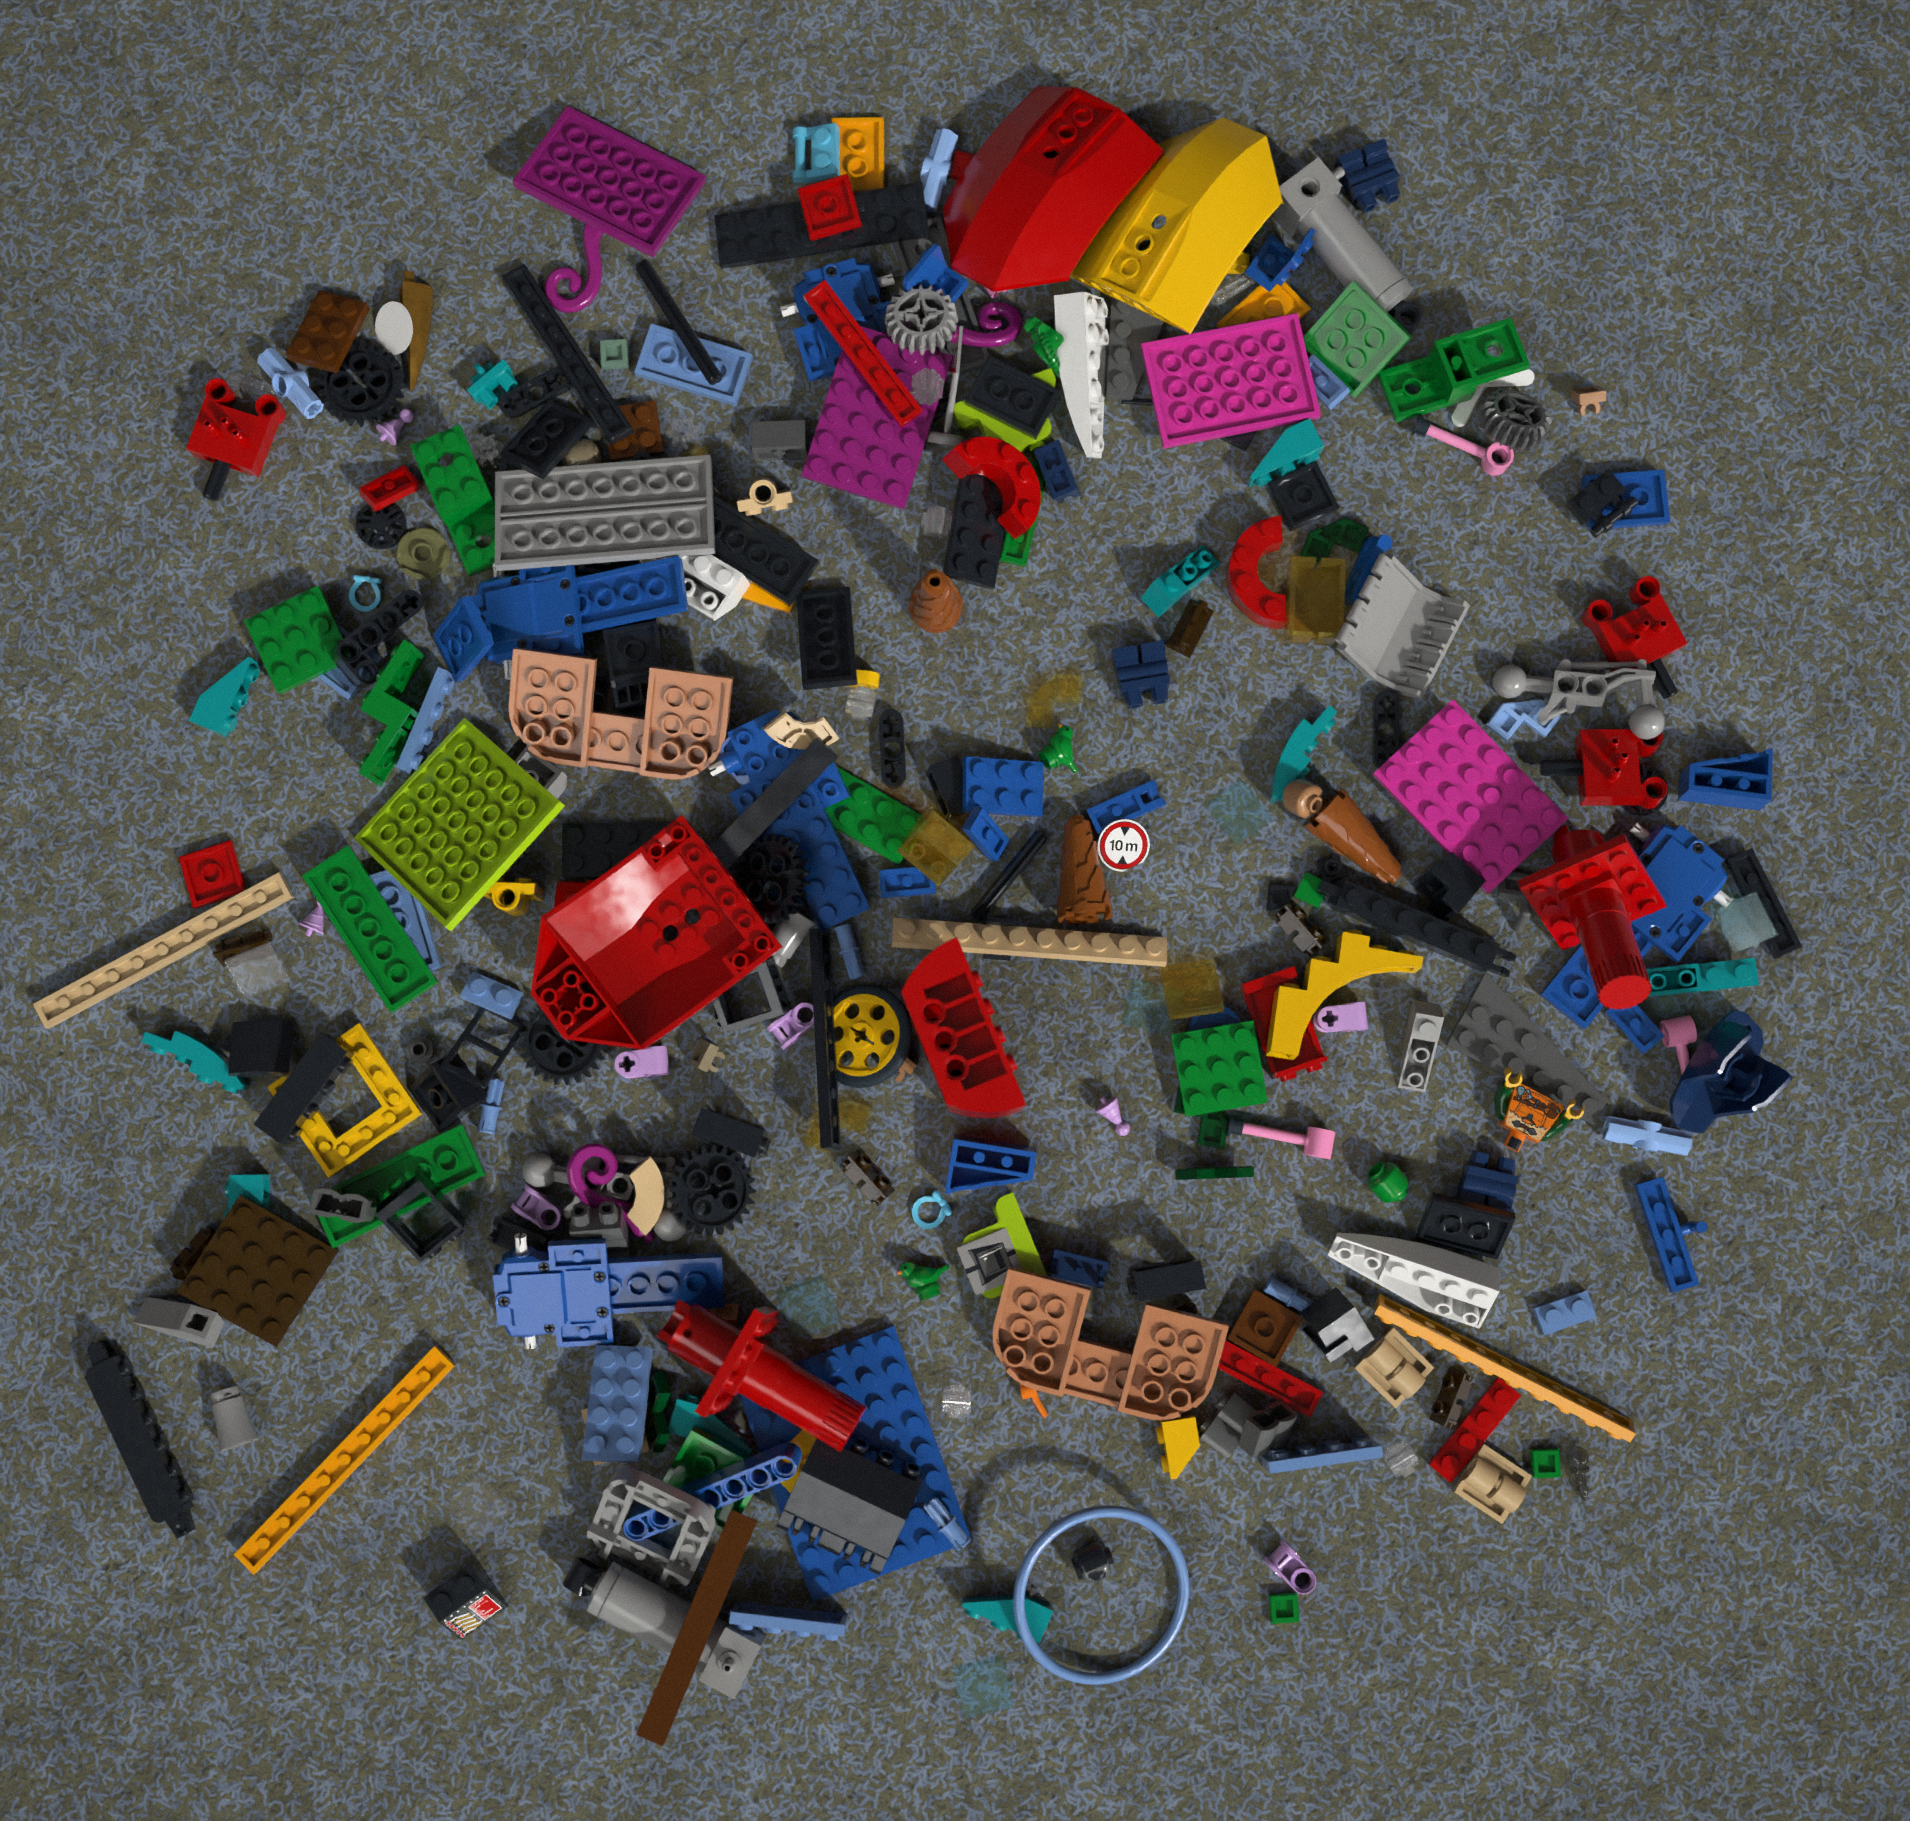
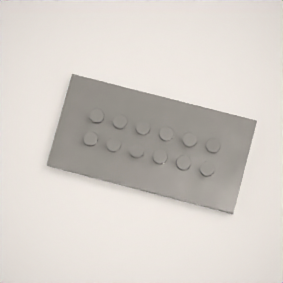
M710 455L554 467L544 480L525 470L495 472V567L497 571L715 554L712 460Z

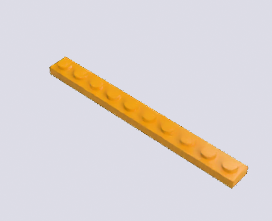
M1381 1294L1376 1298L1374 1314L1386 1324L1393 1323L1401 1327L1406 1334L1412 1337L1419 1336L1427 1340L1432 1347L1438 1350L1445 1349L1453 1353L1454 1357L1465 1363L1469 1361L1477 1365L1482 1372L1488 1375L1495 1374L1503 1378L1511 1387H1520L1528 1391L1537 1400H1546L1554 1404L1561 1412L1566 1414L1572 1413L1580 1417L1587 1425L1592 1427L1598 1426L1606 1430L1615 1439L1620 1440L1622 1438L1631 1442L1634 1438L1636 1431L1633 1420Z
M437 1345L434 1346L239 1548L234 1556L253 1575L256 1574L441 1382L456 1364Z

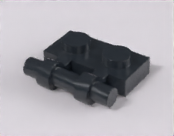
M1608 469L1571 498L1565 506L1581 525L1589 519L1593 521L1595 525L1589 531L1596 538L1601 533H1607L1611 530L1613 524L1620 518H1626L1631 514V509L1638 505V502L1633 496H1630L1625 501L1618 497L1626 489ZM1609 504L1613 511L1605 516L1600 511Z

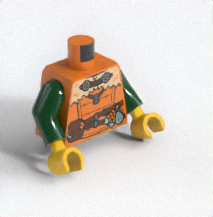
M1511 1067L1505 1069V1080L1502 1081L1494 1096L1495 1114L1499 1119L1498 1125L1510 1131L1503 1145L1515 1152H1519L1525 1139L1531 1143H1539L1561 1133L1573 1119H1579L1583 1116L1585 1106H1582L1578 1111L1573 1110L1571 1107L1575 1105L1576 1099H1571L1568 1102L1567 1111L1563 1110L1565 1106L1521 1084V1071H1519L1516 1077H1509L1511 1075Z

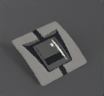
M1005 1228L957 1248L976 1295L1003 1285L1008 1266L1022 1269Z

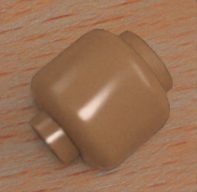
M1301 778L1290 782L1283 791V805L1285 808L1302 818H1311L1316 815L1323 805L1324 795L1322 789Z

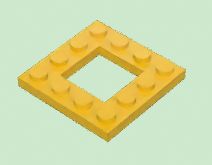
M358 1023L336 1040L355 1053L351 1058L353 1064L382 1107L340 1137H337L320 1110L311 1119H306L301 1126L303 1131L300 1137L328 1178H332L423 1114L361 1023ZM288 1076L279 1078L267 1087L273 1097Z

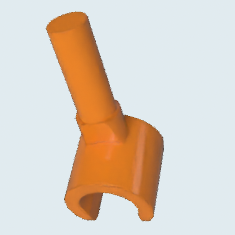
M1020 1384L1023 1400L1032 1398L1041 1417H1047L1048 1413L1040 1401L1037 1390Z

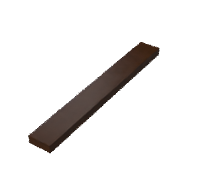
M730 1511L639 1726L637 1736L664 1746L757 1520L736 1511Z

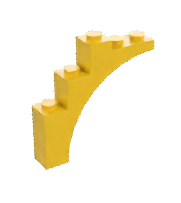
M1358 930L1342 932L1337 937L1334 962H1331V959L1328 957L1317 956L1315 959L1311 958L1306 964L1303 990L1300 989L1299 985L1285 983L1275 990L1266 1056L1294 1060L1299 1055L1303 1034L1312 1015L1323 1000L1335 990L1353 980L1371 974L1386 972L1416 973L1422 968L1423 957L1416 956L1415 952L1410 950L1394 952L1388 951V947L1382 945H1372L1369 947L1370 936L1362 935V932Z

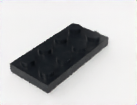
M970 474L958 481L943 573L951 579L986 589L995 588L1005 529L997 521L1003 506L1001 492L997 485L986 476Z
M850 587L801 591L796 598L803 690L858 685Z
M672 822L562 823V878H599Z

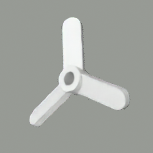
M1528 369L1477 385L1471 400L1458 403L1452 414L1453 424L1457 427L1467 424L1487 387L1527 386L1534 381V373Z

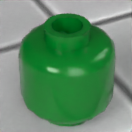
M1378 1162L1368 1171L1367 1186L1383 1203L1399 1202L1407 1195L1409 1179L1393 1162Z

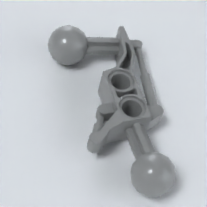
M1564 659L1555 670L1554 678L1526 675L1519 666L1510 664L1499 668L1494 673L1492 679L1495 691L1501 697L1507 699L1516 698L1524 691L1552 694L1548 704L1538 713L1537 722L1539 725H1546L1548 720L1556 718L1562 713H1574L1576 705L1602 708L1606 696L1621 687L1635 686L1637 709L1629 717L1631 732L1640 739L1648 740L1658 736L1665 726L1664 716L1654 706L1652 685L1656 677V671L1647 670L1644 659H1640L1638 662L1609 663L1608 661L1570 662L1568 659ZM1625 667H1637V669H1630ZM1622 668L1604 675L1571 672L1573 670ZM1566 683L1573 689L1562 691L1558 686ZM1594 686L1597 687L1601 692L1598 694H1590L1587 691V688ZM1563 703L1566 704L1565 707L1560 708V709H1557V708H1559Z
M535 1153L525 1160L522 1174L530 1186L544 1188L552 1182L569 1184L567 1167L556 1165L555 1160L550 1155ZM615 1155L617 1163L625 1164L642 1163L648 1158L636 1155ZM594 1156L590 1157L582 1166L583 1180L592 1191L607 1197L632 1200L635 1194V1186L629 1174L616 1172L610 1182L593 1189L588 1184L586 1172L589 1169H594L598 1173L603 1172L604 1169H601V1164L605 1162L602 1158ZM652 1157L655 1163L666 1164V1171L660 1170L664 1183V1204L653 1229L662 1240L669 1242L677 1241L687 1231L685 1229L687 1220L682 1223L676 1221L680 1213H670L675 1203L666 1202L668 1198L673 1196V1193L665 1191V1188L673 1186V1182L669 1181L667 1176H676L675 1171L671 1168L676 1166V1161L674 1157ZM620 1178H624L628 1183V1189L623 1194L618 1193L615 1189V1183ZM576 1195L573 1202L563 1209V1216L565 1218H570L574 1204L583 1203Z

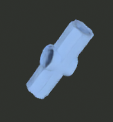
M945 128L936 130L929 156L926 155L921 170L920 179L924 187L926 211L930 213L937 211L943 188L948 184L946 181L947 175H950L951 161L958 141V135L953 133L952 130Z
M274 347L267 348L258 356L257 363L272 379V387L276 395L279 397L287 396L307 419L315 418L318 413L322 412L324 404L309 388V380L303 370H293Z
M1606 1116L1602 1131V1139L1629 1144L1632 1145V1148H1643L1646 1151H1663L1688 1156L1693 1140L1692 1132L1662 1127V1124L1645 1120L1632 1121L1612 1116Z

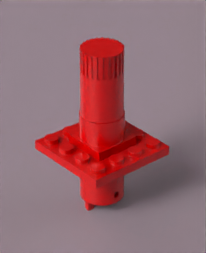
M1565 824L1553 836L1554 845L1551 855L1554 865L1517 880L1519 887L1562 950L1581 943L1600 1003L1604 1007L1614 1008V1010L1631 1008L1638 1003H1642L1644 999L1646 1000L1652 989L1631 927V921L1667 907L1666 902L1625 834L1604 842L1602 836L1593 830L1580 829L1570 832Z
M678 1299L674 1306L673 1314L664 1328L660 1330L657 1337L669 1344L668 1351L714 1378L695 1410L697 1414L705 1418L724 1410L726 1407L729 1408L736 1395L740 1393L837 1451H842L867 1406L769 1347L771 1342L764 1339L765 1334H771L779 1322V1319L776 1317L779 1312L770 1305L755 1308L741 1330L697 1303L690 1306Z

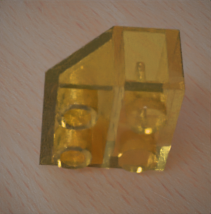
M931 805L913 826L897 852L939 887L971 852L975 844L965 832L936 807Z

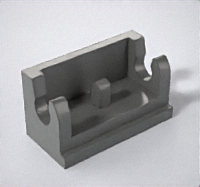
M805 420L751 422L754 461L807 459Z

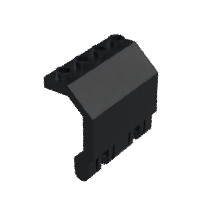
M850 1436L841 1452L816 1438L776 1527L788 1532L794 1517H798L791 1534L797 1536L803 1527V1521L814 1525V1528L809 1533L808 1542L814 1544L821 1528L823 1532L817 1543L818 1547L840 1556L846 1541H848L849 1544L842 1558L849 1560L853 1555L855 1545L866 1550L862 1554L859 1566L865 1569L873 1553L875 1555L868 1571L880 1575L908 1517L926 1471L913 1462H906L895 1457L888 1450H880L870 1445L862 1438Z

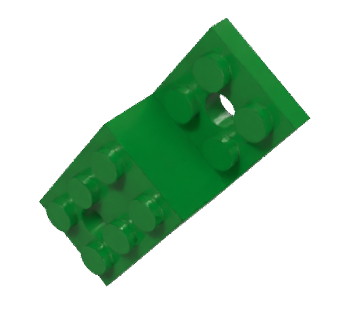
M1507 318L1436 340L1429 356L1382 370L1377 375L1394 422L1397 423L1417 417L1420 414L1423 415L1471 400L1477 385L1528 370L1530 363L1512 318ZM1491 346L1497 347L1501 351V355L1492 356L1488 353L1487 348ZM1407 385H1415L1418 387L1419 393L1409 394L1405 387Z
M459 424L410 445L440 518L447 525L469 577L493 568L492 565L495 563V498L489 484L481 473L461 425ZM443 455H452L453 462L449 466L443 467L440 465L439 462ZM482 535H488L491 538V543L486 548H479L477 546V539Z
M403 640L401 645L395 646L391 653L392 659L386 668L383 667L379 671L375 686L371 691L366 692L361 701L362 706L360 710L386 727L385 731H380L376 736L375 746L371 753L366 754L361 760L359 766L361 769L358 772L382 787L399 760L418 715L413 708L399 701V698L425 659V656L406 640Z

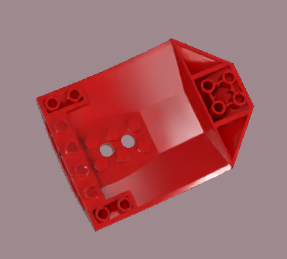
M1036 86L982 145L957 180L943 207L952 269L993 292L1069 281V276L1100 229L1130 191L1164 156V150L1120 108L1078 87ZM1069 134H1072V135H1073V136L1067 137V138L1062 137V136H1066V135H1069ZM1045 152H1058L1055 158L1044 157Z
M681 815L616 866L541 916L531 995L564 1039L644 1050L707 1006L783 948V946L722 862L685 817ZM690 909H697L700 913V919L695 924H689L686 921V913ZM669 925L675 926L678 930V936L674 941H667L663 937V930Z

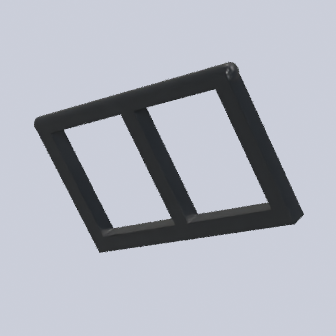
M480 1007L442 1062L441 1068L484 1090L520 1037L519 1032H523L526 1026L522 1020L514 1016L512 1019H508ZM485 1011L518 1027L504 1050L470 1034ZM466 1040L498 1056V1059L484 1080L450 1064Z

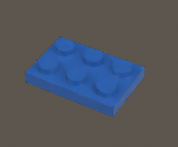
M1664 469L1612 473L1626 489L1618 497L1625 501L1630 496H1633L1638 502V505L1631 509V514L1626 518H1620L1616 521L1612 529L1667 525L1670 522ZM1601 474L1584 475L1581 478L1582 490ZM1608 504L1600 512L1607 516L1613 511V508ZM1591 519L1586 522L1587 531L1595 525Z
M471 596L461 597L432 635L455 682L466 679L494 644L492 634L486 628L481 618L480 610L474 604Z
M964 757L962 813H971L975 806L981 807L987 814L1043 816V762Z

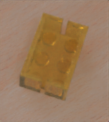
M1291 556L1287 564L1285 600L1287 622L1284 625L1285 644L1308 645L1311 640H1314L1313 645L1338 646L1335 639L1344 623L1346 559L1321 558L1316 566V570H1312L1316 563V557Z

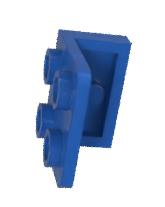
M1311 227L1292 250L1270 234L1244 273L1269 292L1276 284L1281 286L1290 275L1289 269L1295 271L1303 261L1304 257L1301 256V253L1305 255L1313 245L1314 241L1311 238L1316 230Z
M936 243L922 253L920 261L913 269L907 271L902 283L905 292L910 291L911 287L918 289L920 283L923 289H928L932 284L934 292L942 289L944 296H950L951 303H955L969 286L967 279L946 266L941 247Z

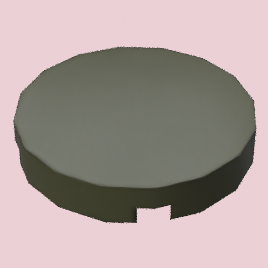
M416 528L417 530L409 531L403 535L397 545L396 558L402 571L410 578L419 581L433 580L443 574L448 567L451 557L450 547L442 534L434 529Z

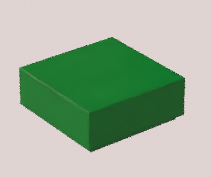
M1305 872L1293 897L1318 909L1324 898V895L1316 892L1322 880Z
M1559 1448L1529 1449L1532 1478L1561 1477Z
M1297 1592L1268 1593L1271 1624L1299 1622Z

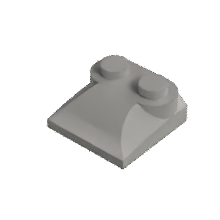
M527 746L515 762L558 799L566 789L567 775L549 761H545L531 753Z

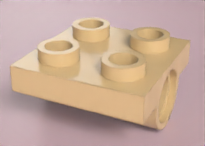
M761 477L753 482L749 492L750 496L738 498L737 505L739 512L745 511V515L749 516L762 513V508L770 506L772 511L787 509L788 503L793 502L791 489L778 491L772 479ZM761 485L769 487L771 496L767 499L758 497L756 493L757 487Z
M1393 1327L1353 1367L1394 1408H1397L1405 1398L1407 1399L1414 1395L1424 1384L1425 1377L1434 1369Z
M1482 1444L1452 1491L1503 1524L1508 1514L1514 1512L1522 1503L1526 1494L1525 1487L1532 1475L1485 1444Z

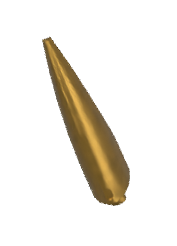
M404 271L403 281L399 287V303L406 307L413 324L412 339L407 347L409 391H413L421 371L429 339L433 287L414 282V272Z

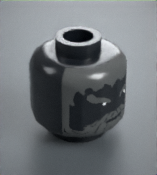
M1093 1541L1074 1550V1557L1071 1558L1078 1580L1083 1579L1087 1584H1092L1110 1576V1565L1115 1563L1109 1547L1103 1548L1098 1541Z

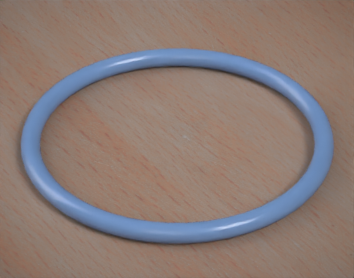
M1104 1505L1073 1512L1045 1530L1033 1543L1021 1563L1013 1594V1610L1018 1633L1033 1658L1045 1669L1065 1680L1091 1685L1109 1684L1124 1680L1143 1671L1154 1663L1168 1649L1178 1634L1185 1618L1189 1601L1188 1569L1182 1551L1173 1536L1159 1522L1140 1511L1122 1506ZM1116 1517L1128 1519L1152 1531L1164 1543L1174 1561L1178 1578V1597L1171 1622L1155 1646L1144 1656L1127 1666L1098 1673L1082 1672L1067 1668L1044 1653L1036 1643L1028 1627L1025 1614V1590L1032 1567L1044 1548L1066 1529L1095 1518Z

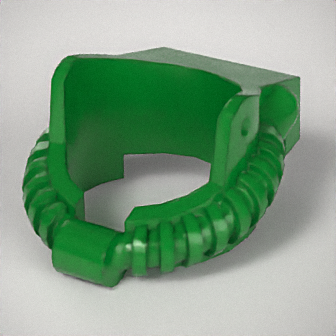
M1032 316L1025 321L1026 325L1023 326L1027 333L1031 332L1033 335L1031 338L1036 343L1032 347L1053 370L1055 376L1060 378V360L1057 355V349L1064 342V337L1041 319L1033 318Z

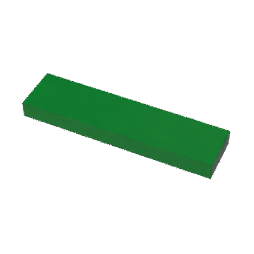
M1028 459L1039 480L1042 502L1046 481L1038 461ZM1038 515L1032 526L1014 540L1006 531L1000 562L1026 568Z

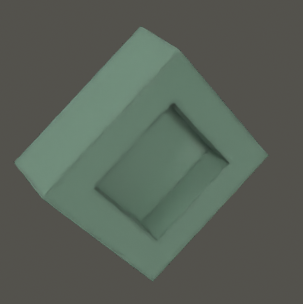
M627 339L600 340L601 367L603 370L629 368Z

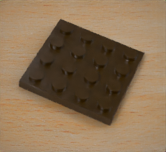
M240 1193L182 1282L177 1293L208 1310L217 1312L224 1319L277 1347L337 1255L339 1249L332 1248L331 1244Z

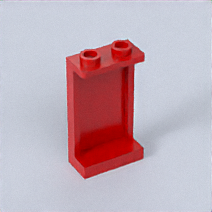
M1294 966L1239 986L1250 1018L1254 1021L1255 1032L1272 1079L1280 1077L1281 1082L1296 1078L1295 1072L1305 1068L1307 1073L1322 1069L1321 1063L1328 1061L1327 1056H1324L1311 1019L1303 1034L1299 1055L1294 1060L1266 1056L1274 992L1285 983L1298 985L1296 980L1298 975Z

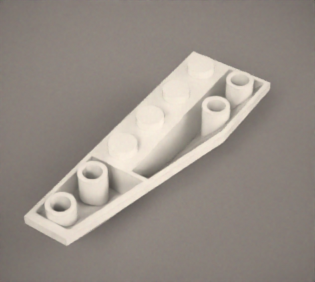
M1087 292L1054 295L1055 328L1064 337V342L1057 349V355L1060 360L1059 371L1066 404L1086 457L1102 458V451L1104 449L1103 419L1106 345L1109 343L1108 331L1105 329V318L1108 314L1107 305L1104 302V298Z
M711 554L680 556L683 563L688 605L714 621L735 608L750 586L743 573ZM665 558L642 559L639 561L641 563H646Z
M1337 1233L1328 1252L1329 1257L1425 1311L1480 1329L1500 1291L1501 1268L1418 1242L1367 1234Z

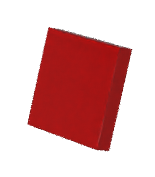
M848 173L797 188L811 241L862 226Z
M232 840L178 857L194 909L232 898L247 890Z

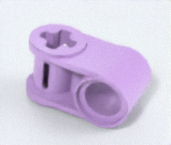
M1365 1002L1346 1003L1319 1009L1313 1015V1025L1318 1031L1325 1033L1368 1030ZM1326 1015L1332 1017L1333 1022H1323L1322 1017Z
M798 1004L766 1028L782 1044L781 1049L783 1051L814 1027V1014L812 1020L808 1023H803L799 1018V1014L804 1008H810L813 1012L812 1004Z
M654 1046L644 1050L620 1053L615 1059V1069L625 1078L655 1077L670 1074L667 1046ZM627 1058L635 1063V1066L630 1068V1072L621 1067L622 1064L626 1063Z
M526 1183L524 1186L525 1191L517 1203H513L510 1207L542 1229L557 1230L561 1228L566 1221V1218L563 1216V1209L548 1199L544 1193ZM549 1210H554L557 1215V1220L553 1225H549L545 1219Z
M1281 1539L1279 1541L1280 1546L1269 1557L1265 1556L1263 1560L1297 1593L1309 1594L1316 1587L1314 1573L1300 1559L1301 1557ZM1300 1572H1306L1309 1575V1581L1304 1586H1297L1295 1584V1577Z

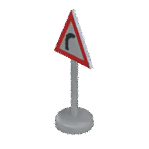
M959 326L949 371L952 372L944 432H929L927 436V441L957 446L964 441L963 436L950 433L960 371L963 326Z

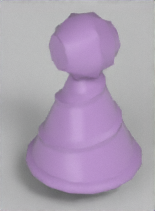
M403 409L400 412L399 419H392L391 421L377 424L376 428L381 435L379 440L381 442L386 440L390 444L396 445L404 423H410L413 420L414 414L412 411Z
M317 899L318 907L302 921L298 922L300 926L308 929L305 935L309 937L313 931L324 935V910Z
M1104 1096L1101 1097L1100 1101L1102 1104L1095 1109V1113L1116 1124L1115 1131L1119 1136L1127 1135L1130 1132V1125L1121 1120L1118 1096L1111 1097L1108 1100Z

